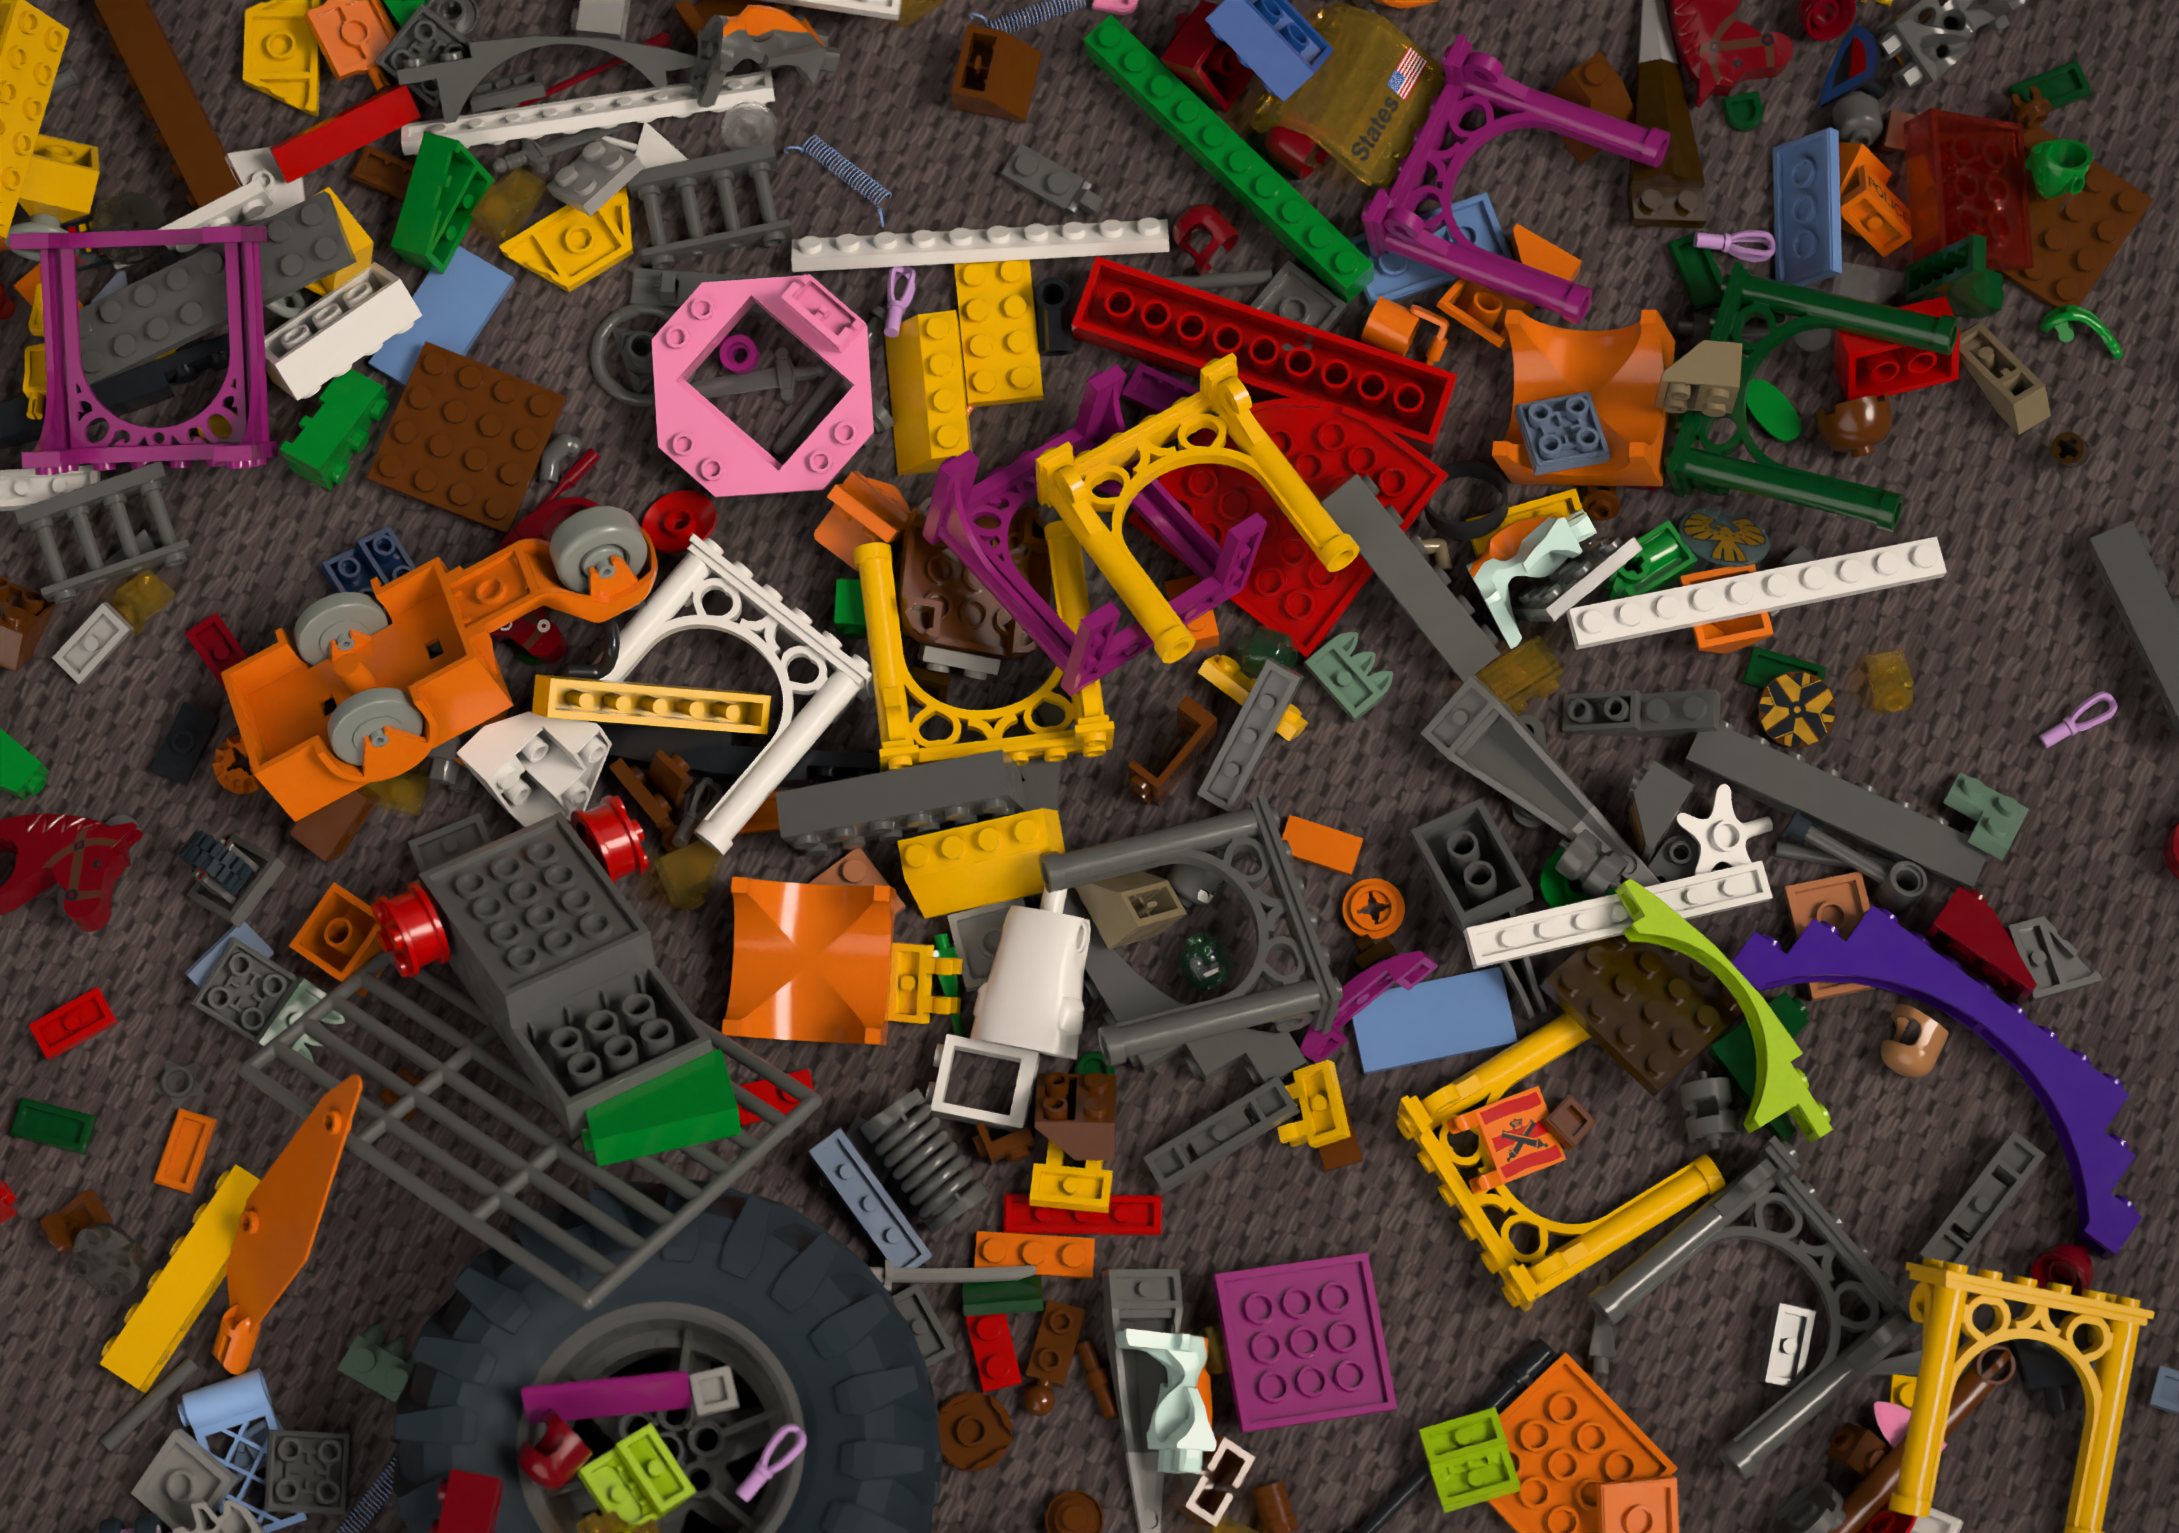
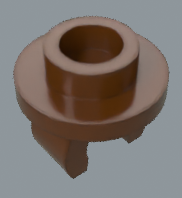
M2032 86L2029 90L2031 102H2022L2017 93L2012 95L2011 107L2016 113L2015 120L2019 126L2027 124L2029 128H2034L2044 123L2052 108L2047 99H2041V93L2038 88Z
M1595 486L1587 487V494L1582 499V508L1590 519L1607 521L1619 513L1620 500L1616 496V486H1609V491L1595 490Z

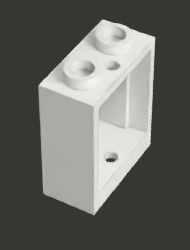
M946 1034L945 1044L938 1043L936 1047L933 1067H939L937 1081L929 1082L925 1103L931 1105L932 1116L974 1125L983 1121L985 1127L1010 1132L1021 1130L1026 1127L1040 1061L1039 1052ZM955 1050L1021 1063L1010 1116L944 1103Z

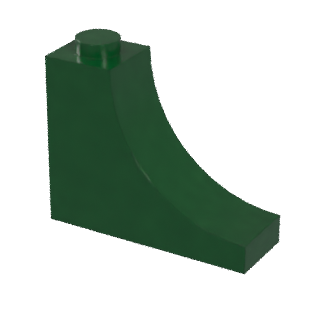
M1972 234L1905 266V303L1914 304L1923 300L1946 296L1955 315L1972 319H1983L2001 311L2004 299L2002 274L1986 269V237Z
M1785 991L1768 1003L1793 1040L1808 1026L1810 1022L1806 1018L1809 1015L1808 1010L1796 996L1791 998ZM1746 1020L1713 1044L1708 1051V1055L1723 1074L1730 1079L1731 1084L1750 1107L1756 1083V1054L1751 1030ZM1786 1112L1764 1125L1771 1135H1775L1780 1142H1787L1797 1132Z

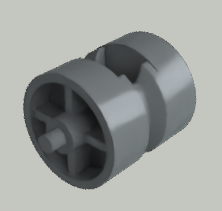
M1584 829L1574 841L1571 840L1569 843L1564 839L1560 841L1558 845L1564 849L1563 855L1554 869L1570 881L1579 878L1582 881L1581 889L1591 898L1604 897L1609 890L1612 891L1614 888L1617 889L1622 885L1620 883V876L1629 862L1613 850L1604 853L1600 839L1587 829Z
M1701 1071L1699 1072L1700 1079L1679 1087L1682 1107L1690 1113L1685 1119L1687 1136L1690 1143L1705 1142L1704 1137H1706L1707 1143H1711L1712 1150L1720 1149L1719 1141L1739 1134L1736 1111L1729 1109V1105L1734 1101L1731 1082L1729 1078L1725 1077L1707 1078V1072Z

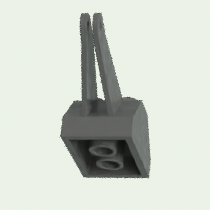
M1481 798L1410 830L1412 842L1432 891L1448 920L1461 932L1469 927L1486 924L1489 920L1501 916L1502 920L1516 917L1514 909L1534 900L1530 884ZM1529 956L1516 959L1524 982L1539 1013L1547 1012ZM1510 962L1498 963L1514 990L1527 1019L1535 1017L1527 994Z

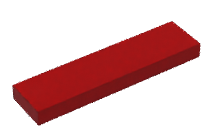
M397 84L269 149L285 182L288 184L421 116L407 85Z
M1004 1194L1003 1233L1161 1236L1162 1195H1110L1109 1212L1100 1213L1030 1206V1194Z

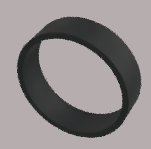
M1474 460L1456 461L1441 467L1449 475L1444 483L1459 477L1481 479L1494 485L1502 494V498L1498 506L1490 514L1470 522H1455L1442 518L1432 510L1429 501L1424 510L1430 526L1441 535L1458 540L1480 538L1497 529L1506 518L1509 507L1507 485L1500 472L1486 463Z

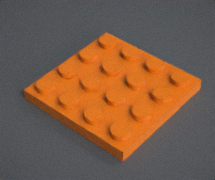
M1565 1352L1499 1415L1521 1491L1486 1502L1516 1533H1598L1596 1483L1671 1476L1678 1468Z

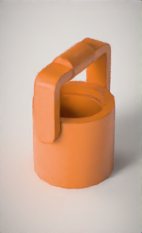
M1380 296L1367 320L1361 341L1373 347L1405 357L1423 318L1440 326L1438 333L1433 336L1426 353L1427 359L1425 364L1433 366L1435 361H1440L1448 342L1445 336L1450 324L1445 317L1418 305H1411L1409 309Z

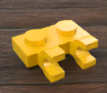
M903 942L892 943L888 1021L926 1024L930 1023V1013L946 1015L960 1013V997L931 996L932 974H962L963 959L933 957L934 945Z
M1327 1059L1293 1071L1295 1083L1286 1085L1285 1088L1296 1106L1300 1105L1303 1120L1277 1127L1280 1142H1290L1292 1147L1308 1142L1309 1146L1318 1148L1351 1137L1334 1062Z
M1048 1139L1046 1164L1034 1163L1029 1198L1030 1206L1108 1213L1113 1171L1102 1170L1103 1161L1086 1160L1085 1168L1063 1166L1065 1152Z

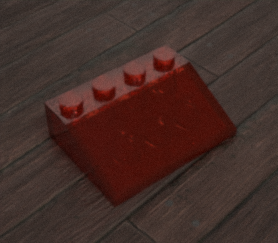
M1933 108L1905 122L1904 135L1913 263L1972 234L1986 237V269L2028 270L2033 268L2023 124Z

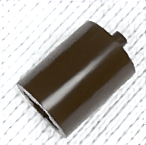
M2063 432L2053 440L2051 452L2053 457L2061 464L2076 468L2082 466L2088 460L2090 448L2087 441L2073 432Z

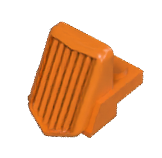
M852 471L843 484H836L828 494L827 498L833 501L834 504L815 530L814 537L816 541L859 572V569L854 566L853 549L867 543L882 542L890 544L898 542L904 535L911 510L897 486L876 479L866 478L860 472Z

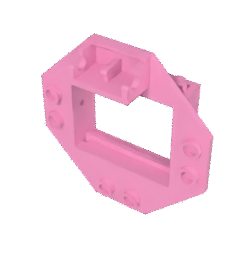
M810 274L702 282L652 339L658 447L716 498L824 490L874 434L867 324ZM755 303L762 307L852 386L784 465L779 463L686 382Z

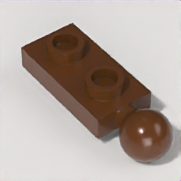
M619 758L610 765L609 769L612 776L656 829L662 833L661 842L664 849L671 854L686 852L692 844V836L685 848H678L672 843V839L680 824H674L667 813L672 808L658 791L652 795L643 785L648 779L638 766L632 763L628 767L622 758Z
M1048 1299L1026 1372V1378L1037 1381L1036 1385L1027 1389L1023 1398L1024 1406L1030 1414L1044 1416L1050 1413L1055 1405V1396L1051 1390L1052 1385L1060 1388L1065 1387L1086 1310Z

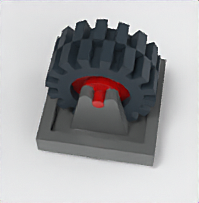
M196 829L178 853V856L195 870L192 875L197 879L196 883L187 893V896L198 905L238 928L251 915L256 905L286 867L277 857L234 833L227 842L221 837L216 841L212 836Z

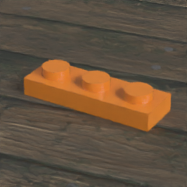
M977 1231L974 1268L1034 1265L1036 1266V1274L1034 1275L1093 1279L1095 1238Z

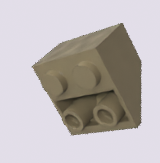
M1703 340L1662 373L1655 398V407L1664 408L1669 413H1684L1687 410L1702 411L1704 415L1711 417L1724 416L1725 413L1732 414L1740 388L1743 343Z
M1143 871L1075 887L1081 902L1089 912L1099 935L1106 943L1108 949L1153 938L1187 914L1169 880Z

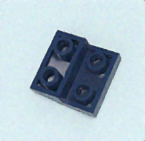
M388 526L357 540L355 548L322 562L320 570L335 594L357 592L369 595L380 603L375 596L370 580L377 577L383 585H386L414 570L416 566L392 528Z

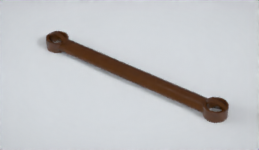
M1991 1345L1982 1350L1972 1359L1971 1366L1957 1380L1951 1398L1943 1442L1996 1385L2004 1384L2011 1379L2015 1372L2016 1364L2014 1356L2008 1349L1999 1345ZM1991 1350L2000 1352L2001 1355L1997 1361L1986 1371L1982 1372L1981 1360L1984 1354ZM2006 1363L2003 1374L1997 1379L1990 1380ZM1907 1434L1843 1501L1842 1510L1846 1513V1519L1837 1529L1827 1533H1858L1891 1498V1493H1896Z

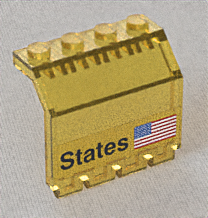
M1335 2L1324 8L1318 7L1310 14L1307 21L1328 42L1334 51L1316 73L1286 101L1283 102L1278 96H1274L1269 92L1265 93L1255 104L1254 110L1256 114L1249 125L1259 133H1263L1272 127L1282 126L1306 134L1367 186L1375 183L1379 187L1386 188L1399 167L1398 162H1401L1413 144L1419 126H1423L1429 117V108L1433 98L1436 95H1441L1445 87V77L1441 74L1444 67L1384 16L1340 2Z

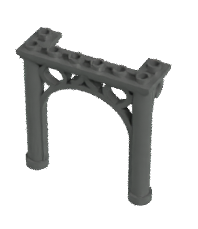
M1265 794L1257 795L1256 801L1251 802L1250 808L1062 854L1053 851L1039 856L1042 879L1049 893L1162 865L1187 864L1197 866L1216 874L1238 893L1248 908L1255 926L1257 953L1254 965L1245 980L1230 993L1212 1000L1100 1027L1098 1029L1099 1043L1107 1066L1125 1063L1126 1058L1269 1022H1274L1276 1029L1280 1032L1294 1031L1308 1025L1310 1022L1314 1031L1321 1030L1322 1034L1331 1032L1334 1018L1338 1016L1337 1008L1339 1001L1343 999L1342 987L1339 979L1332 977L1328 967L1330 965L1328 948L1324 942L1319 943L1315 932L1318 928L1315 913L1312 908L1307 909L1303 899L1305 896L1303 880L1300 874H1294L1291 866L1293 858L1290 845L1287 840L1282 841L1278 831L1280 829L1278 812L1274 806H1269ZM1213 851L1214 856L1205 852ZM1249 852L1252 860L1258 861L1260 871L1254 875L1242 874L1231 866L1232 860L1241 858ZM1267 875L1270 877L1277 899L1268 897L1259 887L1266 881ZM1285 919L1291 938L1285 936L1274 937L1275 924L1279 920ZM1277 950L1286 951L1292 956L1296 971L1290 975L1278 974L1266 963L1268 956ZM1305 974L1307 980L1301 981ZM1260 977L1273 987H1276L1250 994Z
M1775 1135L1766 1143L1757 1155L1758 1159L1608 1284L1604 1287L1599 1285L1586 1296L1588 1303L1595 1313L1607 1325L1612 1327L1625 1317L1627 1312L1705 1248L1731 1239L1754 1240L1770 1245L1791 1257L1805 1270L1817 1287L1826 1309L1828 1319L1826 1349L1819 1365L1807 1378L1733 1440H1729L1718 1450L1723 1463L1741 1481L1747 1480L1757 1471L1756 1466L1901 1343L1910 1336L1915 1338L1923 1331V1323L1915 1322L1910 1315L1909 1304L1912 1293L1909 1289L1899 1295L1895 1291L1897 1285L1885 1271L1881 1270L1879 1272L1869 1261L1871 1256L1863 1244L1857 1240L1852 1241L1842 1230L1844 1229V1224L1837 1214L1832 1210L1826 1211L1816 1200L1818 1194L1811 1184L1804 1179L1800 1181L1795 1176V1173L1801 1167L1797 1162L1799 1157L1789 1143L1786 1141L1780 1142ZM1773 1188L1777 1191L1776 1193H1769ZM1775 1203L1783 1207L1792 1219L1793 1225L1791 1230L1787 1233L1766 1230L1762 1213L1764 1206ZM1752 1205L1754 1206L1752 1212L1754 1227H1727ZM1804 1223L1823 1245L1811 1246L1802 1240L1796 1245L1791 1240L1801 1231L1802 1224ZM1821 1258L1819 1266L1813 1259ZM1833 1258L1854 1280L1841 1283L1834 1291L1830 1283L1836 1280L1831 1269ZM1851 1291L1861 1297L1869 1310L1866 1320L1856 1322L1840 1315L1839 1298L1842 1293ZM1881 1311L1884 1316L1879 1320L1878 1315ZM1841 1329L1853 1333L1863 1332L1861 1336L1836 1356Z

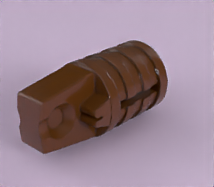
M1285 1481L1251 1491L1252 1497L1255 1498L1256 1508L1259 1511V1518L1262 1521L1260 1525L1263 1533H1291L1299 1529L1296 1516L1292 1512V1505L1288 1499V1492L1285 1489Z

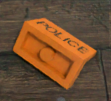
M1863 164L1858 168L1859 186L1840 198L1841 216L1884 258L1914 237L1911 211Z

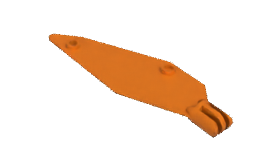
M357 1074L351 1075L322 1097L247 1199L244 1211L239 1219V1228L226 1266L230 1308L226 1310L222 1317L212 1349V1354L231 1374L240 1375L249 1367L261 1330V1321L308 1260L346 1137L352 1127L353 1115L362 1090V1079Z

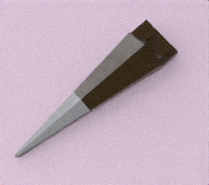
M1642 0L1633 124L1650 130L1656 127L1670 132V141L1664 159L1658 168L1630 159L1627 184L1630 226L1703 228L1707 222L1703 190L1705 181L1664 1Z

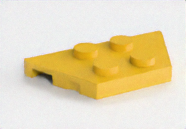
M271 0L266 3L261 2L246 9L243 81L245 85L311 116H319L321 49L304 16L306 11L322 6V0Z
M627 184L591 216L569 205L562 207L499 245L502 254L570 293L633 254Z

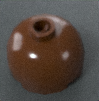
M1887 393L1881 395L1878 399L1876 395L1839 403L1834 405L1835 410L1825 412L1823 408L1814 412L1816 425L1824 442L1837 452H1851L1852 458L1875 453L1873 446L1886 439L1891 431L1893 422Z

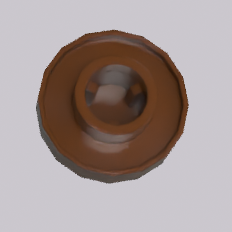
M1080 1490L1066 1491L1058 1495L1049 1504L1046 1512V1528L1048 1533H1102L1104 1513L1099 1502L1091 1494Z

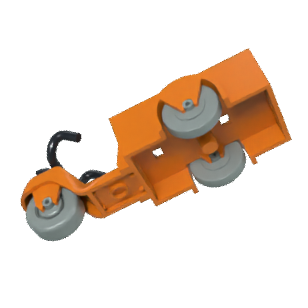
M596 506L579 511L567 518L556 529L551 542L534 538L519 540L465 570L458 566L449 571L438 556L386 585H383L375 577L370 582L375 596L380 603L369 595L357 592L336 593L316 601L300 615L294 628L296 644L282 628H279L275 631L278 639L277 643L221 672L255 777L296 822L370 782L387 780L407 772L419 764L432 749L514 706L493 651L490 633L542 605L593 623H601L605 644L601 661L594 665L566 663L562 669L563 677L601 679L607 676L616 665L620 649V632L615 616L625 611L636 610L646 606L647 602L645 599L656 580L658 563L651 538L629 512L613 506ZM440 641L444 653L431 659L427 647ZM334 697L337 708L334 712L325 716L323 710L325 701Z

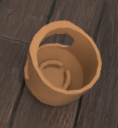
M1896 1004L1890 1016L1895 1022L1896 1031L1892 1040H1883L1882 1060L1888 1068L1902 1076L1910 1078L1924 1077L1933 1070L1949 1035L1948 1031L1918 1009L1904 1004ZM1906 1018L1915 1020L1920 1026L1918 1039L1910 1046L1899 1043L1909 1022Z

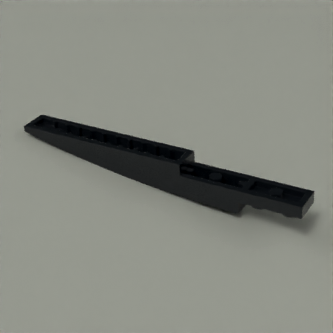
M229 333L92 384L90 388L98 400L118 417L175 397L170 383L175 381L178 384L189 383L195 380L201 371L209 368L213 370L228 368L230 359ZM78 385V393H80L82 391ZM26 395L0 404V450L40 439L45 419L46 398L44 400L43 418L40 420L37 417L36 420H33L26 416L29 398ZM81 401L85 412H79L80 420L85 414L92 412L91 404L86 401ZM97 418L94 421H92L89 426L107 420L104 418Z
M598 724L612 743L605 761L614 763L619 758H622L627 766L635 763L638 768L650 770L654 755L661 749L668 756L673 752L677 753L691 767L686 773L690 777L696 778L709 777L713 780L736 782L764 749L760 747L735 746L733 732ZM808 750L778 786L808 787L809 774H816V779L837 781L839 780V775L854 776L855 778L880 773L879 754Z

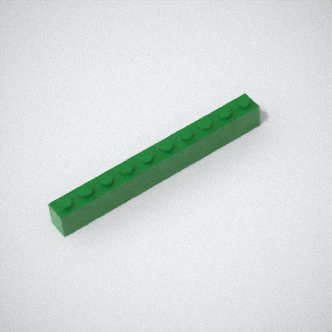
M1111 14L1084 38L1086 55L1346 304L1350 303L1374 280L1373 263Z

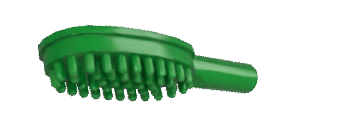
M1753 378L1746 402L1750 413L1759 425L1776 440L1784 443L1796 439L1802 427L1793 406L1769 382Z

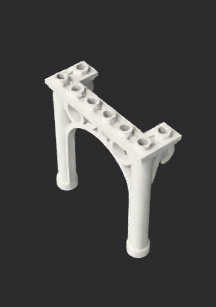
M693 534L689 539L690 546L687 548V555L646 601L647 605L640 608L620 631V649L616 665L610 674L600 680L624 681L659 641L676 632L697 628L719 630L734 635L754 647L771 665L778 677L783 694V713L779 727L767 746L693 831L710 849L720 856H724L733 845L731 840L831 723H836L853 704L856 697L864 702L868 697L872 699L875 692L873 676L870 673L872 669L864 659L856 654L852 657L848 656L840 649L842 647L841 642L831 633L824 631L820 634L810 626L812 620L797 607L791 611L782 604L783 597L768 584L761 587L751 579L754 575L746 566L739 561H735L732 564L722 556L724 551L713 540L706 537L702 541ZM711 590H720L733 600V607L727 614L722 616L707 615L702 606L704 595ZM740 597L765 617L758 621H747L741 618L739 624L734 622L738 620L742 612ZM694 603L697 615L672 619L683 606L689 607ZM779 628L802 645L789 648L783 653L781 661L777 656L781 653V649L775 641L776 632ZM765 633V641L758 636V634ZM603 652L592 663V665L597 664L601 661ZM799 657L807 658L819 668V675L816 680L808 684L790 681L787 672L790 662ZM826 665L834 671L829 678ZM793 693L800 695L815 694L793 719Z

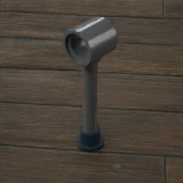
M1799 809L1794 812L1782 833L1783 837L1789 835L1800 842L1803 839L1877 881L1879 883L1877 898L1880 904L1891 912L1902 913L1910 909L1927 887L1926 874L1917 864L1901 861L1887 870L1811 826L1813 822L1800 815L1801 810ZM1898 884L1902 885L1906 891L1900 888Z

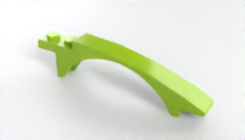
M1631 878L1620 885L1615 892L1634 921L1629 928L1623 931L1628 941L1665 946L1693 958L1721 980L1742 1009L1751 1030L1756 1054L1755 1091L1750 1109L1743 1123L1748 1133H1752L1786 1111H1789L1809 1144L1832 1131L1833 1129L1829 1124L1830 1116L1826 1108L1820 1102H1815L1808 1090L1809 1083L1806 1076L1800 1069L1794 1068L1791 1061L1803 1054L1758 991L1710 940L1660 898Z

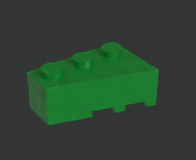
M424 131L391 243V247L408 265L439 274H444L495 180L459 140Z
M353 369L339 377H335L319 397V402L322 404L313 418L305 415L300 421L299 427L303 431L293 443L285 440L279 448L291 471L328 491H331L335 483L338 485L342 484L349 473L350 465L347 463L354 452L360 453L368 443L370 433L367 432L374 420L380 421L388 410L389 401L387 399L389 396L384 386Z

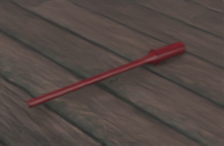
M666 31L640 42L662 47L672 45ZM616 57L546 89L545 97L523 101L514 108L529 106L626 61Z
M590 447L565 473L561 474L562 477L557 487L534 511L552 503L562 492L569 488H575V484L601 458L599 454Z

